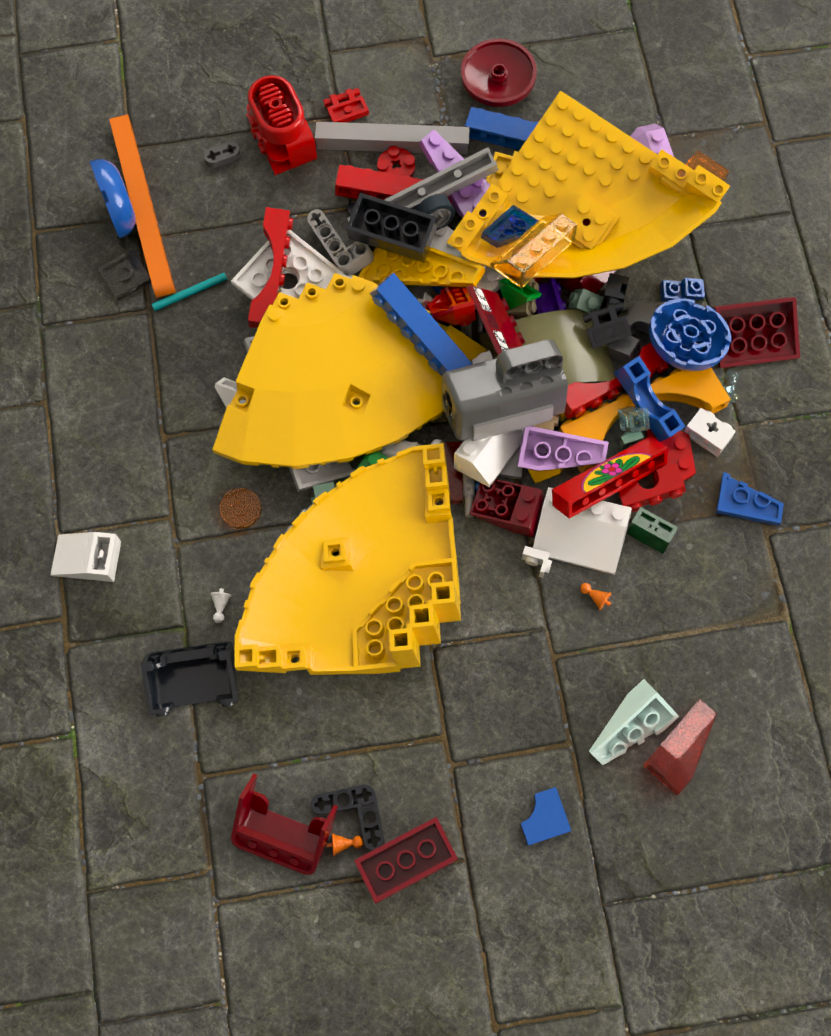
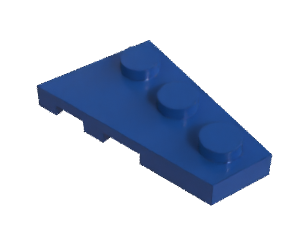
M723 472L716 513L776 526L781 524L784 506L782 502L748 487V484L743 481L739 482L730 477V474Z

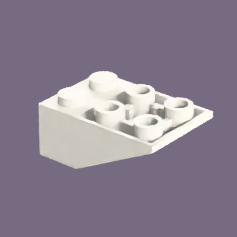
M100 532L58 535L51 576L114 582L121 546L120 539L116 534Z

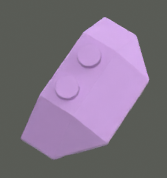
M657 124L637 127L630 136L657 155L662 149L674 157L664 128Z

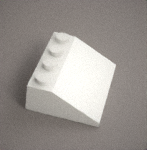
M548 487L533 548L550 553V559L615 575L632 508L600 501L569 519L552 506L553 488Z

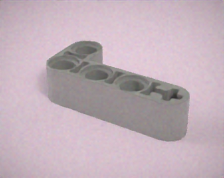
M316 209L308 214V223L335 265L345 275H354L373 261V252L367 244L356 241L346 248L321 210Z

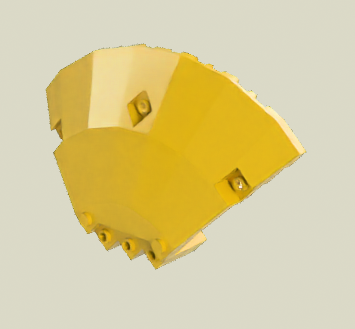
M334 273L326 289L306 283L299 299L279 292L273 305H269L236 379L238 390L230 405H227L212 450L214 454L240 464L255 466L265 464L276 468L286 466L292 467V469L309 468V465L321 464L322 466L326 465L325 463L338 461V463L354 460L353 458L365 453L368 455L382 450V447L389 444H398L413 431L420 430L424 424L442 416L444 413L442 406V376L429 366V361L415 350V345L401 334V329L387 318V313L373 302V297L369 293L378 286L377 284L354 275L352 278H348ZM439 324L471 362L479 354L487 352L486 348L453 326ZM240 400H246L243 404L239 403ZM358 401L360 404L354 405L353 402Z
M443 443L410 447L397 452L396 456L386 460L384 458L379 459L376 464L368 467H359L350 474L348 479L342 483L339 481L328 493L325 491L313 500L314 504L293 521V526L284 535L281 534L273 546L274 550L269 558L266 557L260 573H256L250 584L251 590L248 600H245L242 620H239L235 633L236 670L286 673V671L307 669L310 675L381 674L400 672L402 668L421 667L419 646L441 644L440 623L461 621L454 526L450 509V491ZM438 501L443 502L442 505H436ZM339 552V555L333 556V553ZM295 657H299L297 663H292Z

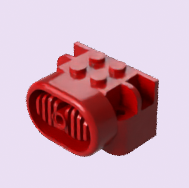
M275 75L264 76L256 80L248 91V113L246 116L251 126L252 136L254 140L257 139L259 142L257 145L260 153H265L274 174L278 175L316 160L315 140L304 117L303 107L292 85L286 79Z

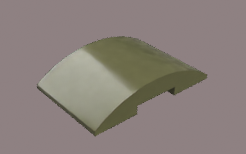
M577 309L559 310L515 320L517 326L514 329L516 333L521 332L525 340L522 346L548 339L555 341L563 356L562 368L568 385L574 382L601 383L616 378L606 344L594 349L592 347L587 329L594 327L593 321L584 322L583 315L586 313ZM486 331L479 335L481 346L486 348L487 352L490 350L497 357L498 354L488 332Z

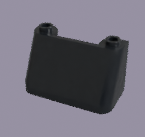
M230 641L152 652L147 654L140 663L149 715L156 714L157 717L166 716L176 706L216 700L218 704H222V707L234 705L239 700L233 644Z

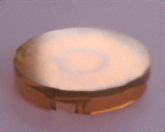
M242 487L234 488L223 496L224 498L219 505V511L223 521L231 528L245 529L254 525L259 519L262 511L261 502L253 491Z

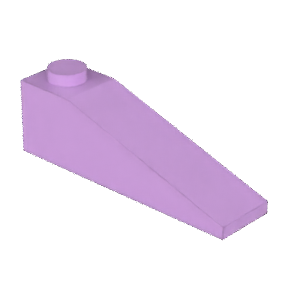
M529 426L523 429L517 467L543 471L600 464L606 460L609 442Z

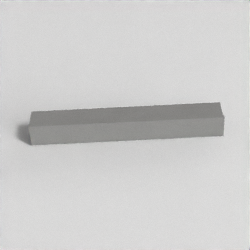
M316 122L315 140L317 149L384 152L390 146H397L410 153H424L419 143L434 129L459 154L467 155L469 127Z
M489 147L384 200L416 210L417 206L431 195L443 194L449 196L499 171Z

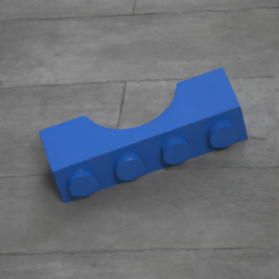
M640 356L613 372L659 442L670 438L686 427L676 411L665 406L653 392L650 384L651 373Z

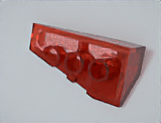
M700 699L643 764L645 768L676 795H679L693 778L717 715Z

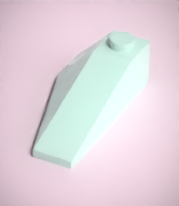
M643 679L626 695L589 752L604 765L626 753L627 748L635 743L638 745L644 743V738L653 733L656 735L660 734L679 716Z

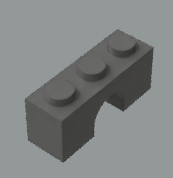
M637 300L633 307H630L627 318L633 335L639 332L649 334L650 321L657 307ZM631 335L608 343L609 357L627 364L638 356L641 350L640 340Z

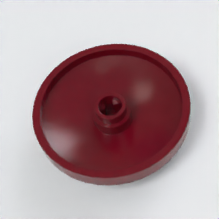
M499 38L480 42L467 52L462 61L461 80L463 87L473 99L484 105L505 107L516 104L529 95L536 82L537 67L532 54L524 46L512 40Z

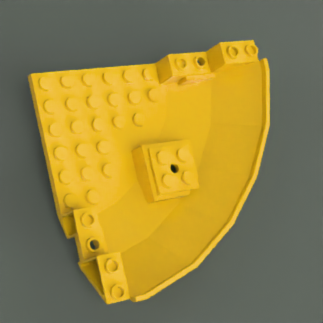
M560 91L497 184L490 185L472 213L467 211L447 243L460 251L461 256L470 262L519 277L573 279L620 270L675 246L716 213L722 204L720 200L730 185L700 165L695 170L691 169L662 149L657 155ZM683 171L685 176L679 177L677 173ZM481 211H486V216L481 217L479 215ZM589 219L590 225L584 226L583 220Z

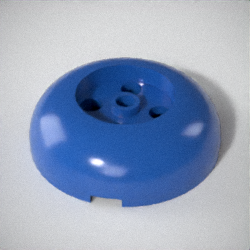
M95 159L89 161L119 238L125 237L133 230L136 216L120 172L108 160Z
M674 299L663 303L654 312L649 325V337L656 353L666 363L685 371H703L717 365L726 356L731 343V332L723 317L707 305L705 308L696 304L695 300Z

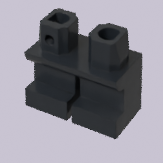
M609 273L601 309L607 307V304L612 302L614 304L621 301L624 303L629 277ZM610 314L604 316L603 320L611 321Z

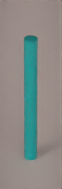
M221 273L152 303L154 311H157L227 280L225 273Z

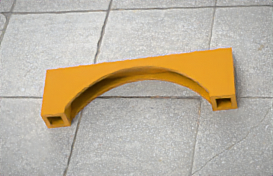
M712 368L703 371L676 369L670 373V376L665 378L659 377L651 384L653 392L660 401L685 403L699 409L708 410L713 414L726 408L731 400ZM623 394L610 404L608 402L603 403L593 412L586 411L576 420L570 419L565 421L561 425L559 432L603 441L617 419L636 406L629 395ZM598 464L577 466L580 473H583Z

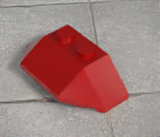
M443 287L441 293L435 296L428 304L433 319L453 325L459 324V326H467L471 324V321L476 320L474 301L466 287Z

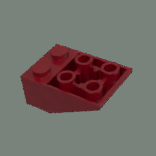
M495 479L490 487L480 483L469 514L513 533L534 537L545 496L542 489Z

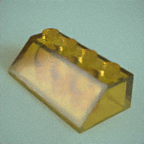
M563 214L544 216L492 261L490 266L517 286L523 288L575 241L577 224Z

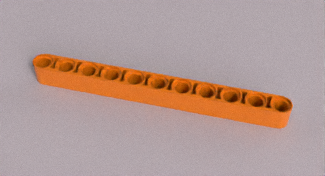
M129 115L110 118L129 198L135 212L136 225L155 296L160 298L175 294L174 283Z

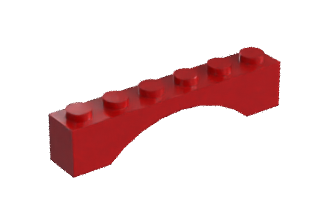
M270 207L265 209L263 231L273 251V268L266 286L251 301L248 317L249 328L258 329L269 305H273L278 296L280 286H284L285 274H282L283 267H287L288 256L285 255V251L290 248L291 237H288V231L293 229L294 221L293 218H290V210Z
M651 343L641 348L638 356H640L650 371V378L656 373L662 374L669 368V364L660 358ZM617 378L601 383L574 382L568 385L565 413L563 414L567 419L574 416L576 418L580 417L587 409L591 407L592 409L597 408L604 400L614 399L625 389Z

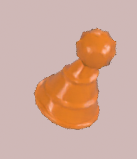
M583 583L580 586L583 594L589 593L598 610H601L605 604L607 606L611 605L608 601L611 592L592 590L591 585L588 583Z
M332 833V842L327 843V847H333V856L352 845L357 849L361 848L364 841L360 836H355L351 840Z

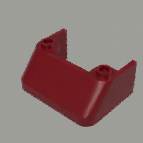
M253 773L238 800L231 834L232 843L241 850L305 875L313 874L320 862L332 831L338 806L333 805L327 819L315 817L311 820L309 826L268 810L269 800L267 797L254 791L258 775Z

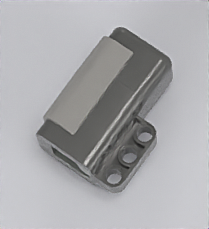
M548 339L505 350L495 359L444 372L442 374V406L455 437L458 440L470 438L472 441L551 421L553 416L565 413L568 382L562 368L563 356L555 341Z

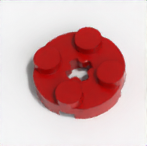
M390 146L388 150L379 156L377 170L378 172H390L395 175L413 177L415 174V158L409 151L403 148ZM393 164H400V168L396 167L393 169Z

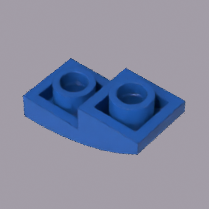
M703 279L662 280L660 283L661 301L667 302L674 299L701 300L705 298Z

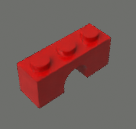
M675 463L657 469L659 482L654 488H642L638 481L618 491L623 506L631 507V512H635L647 504L651 506L657 505L663 499L681 497L686 492V487L678 464Z

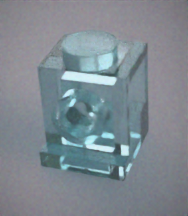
M631 406L618 409L620 430L635 433L650 429L648 408L641 409Z

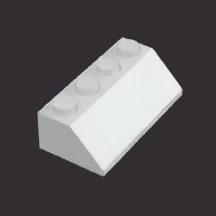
M524 428L472 441L470 438L464 440L454 453L453 468L490 487L520 447Z

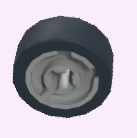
M443 194L427 197L416 208L417 211L437 217L436 231L446 227L455 216L452 204L448 197Z

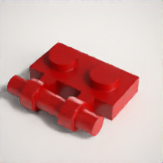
M350 88L345 90L344 93L329 95V98L323 99L324 106L327 107V112L332 122L347 123L369 115V109L363 96H359L361 95L359 88L353 90Z

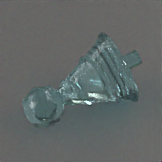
M728 370L719 379L729 392L730 403H733L738 399V395L734 392L740 374L731 373V370Z

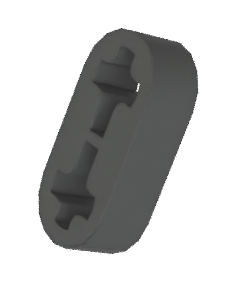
M235 142L221 144L206 150L204 153L206 165L210 168H217L235 162L240 158L239 146Z

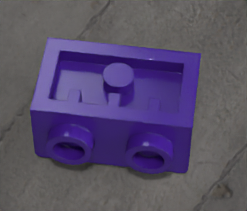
M550 278V281L547 283L538 284L541 297L535 300L536 314L566 310L565 301L560 298V283H556L555 278Z

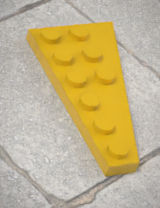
M432 247L429 248L424 263L376 248L373 252V261L362 269L358 277L375 284H380L386 277L394 273L404 285L467 287L469 285L477 286L486 270L481 265Z

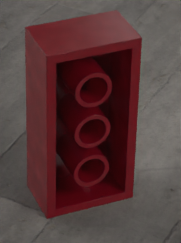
M435 817L354 861L374 903L378 904L458 861V858L439 820Z

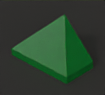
M514 276L498 281L499 288L509 306V310L541 297V292Z

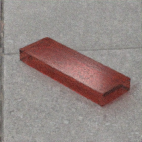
M443 442L450 503H463L462 473L453 468L454 453L461 446L462 442Z

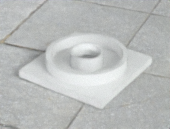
M291 230L288 231V237H291L290 248L285 251V255L288 256L287 267H283L282 274H293L296 276L298 283L292 289H283L280 286L279 292L299 299L306 283L326 289L334 273L344 274L343 271H340L338 267ZM269 241L261 247L231 280V284L251 300L259 295L271 276L274 257Z

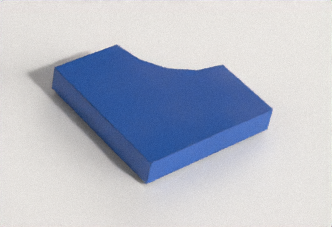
M554 787L534 794V811L529 819L521 823L527 845L529 846L571 832L557 788Z

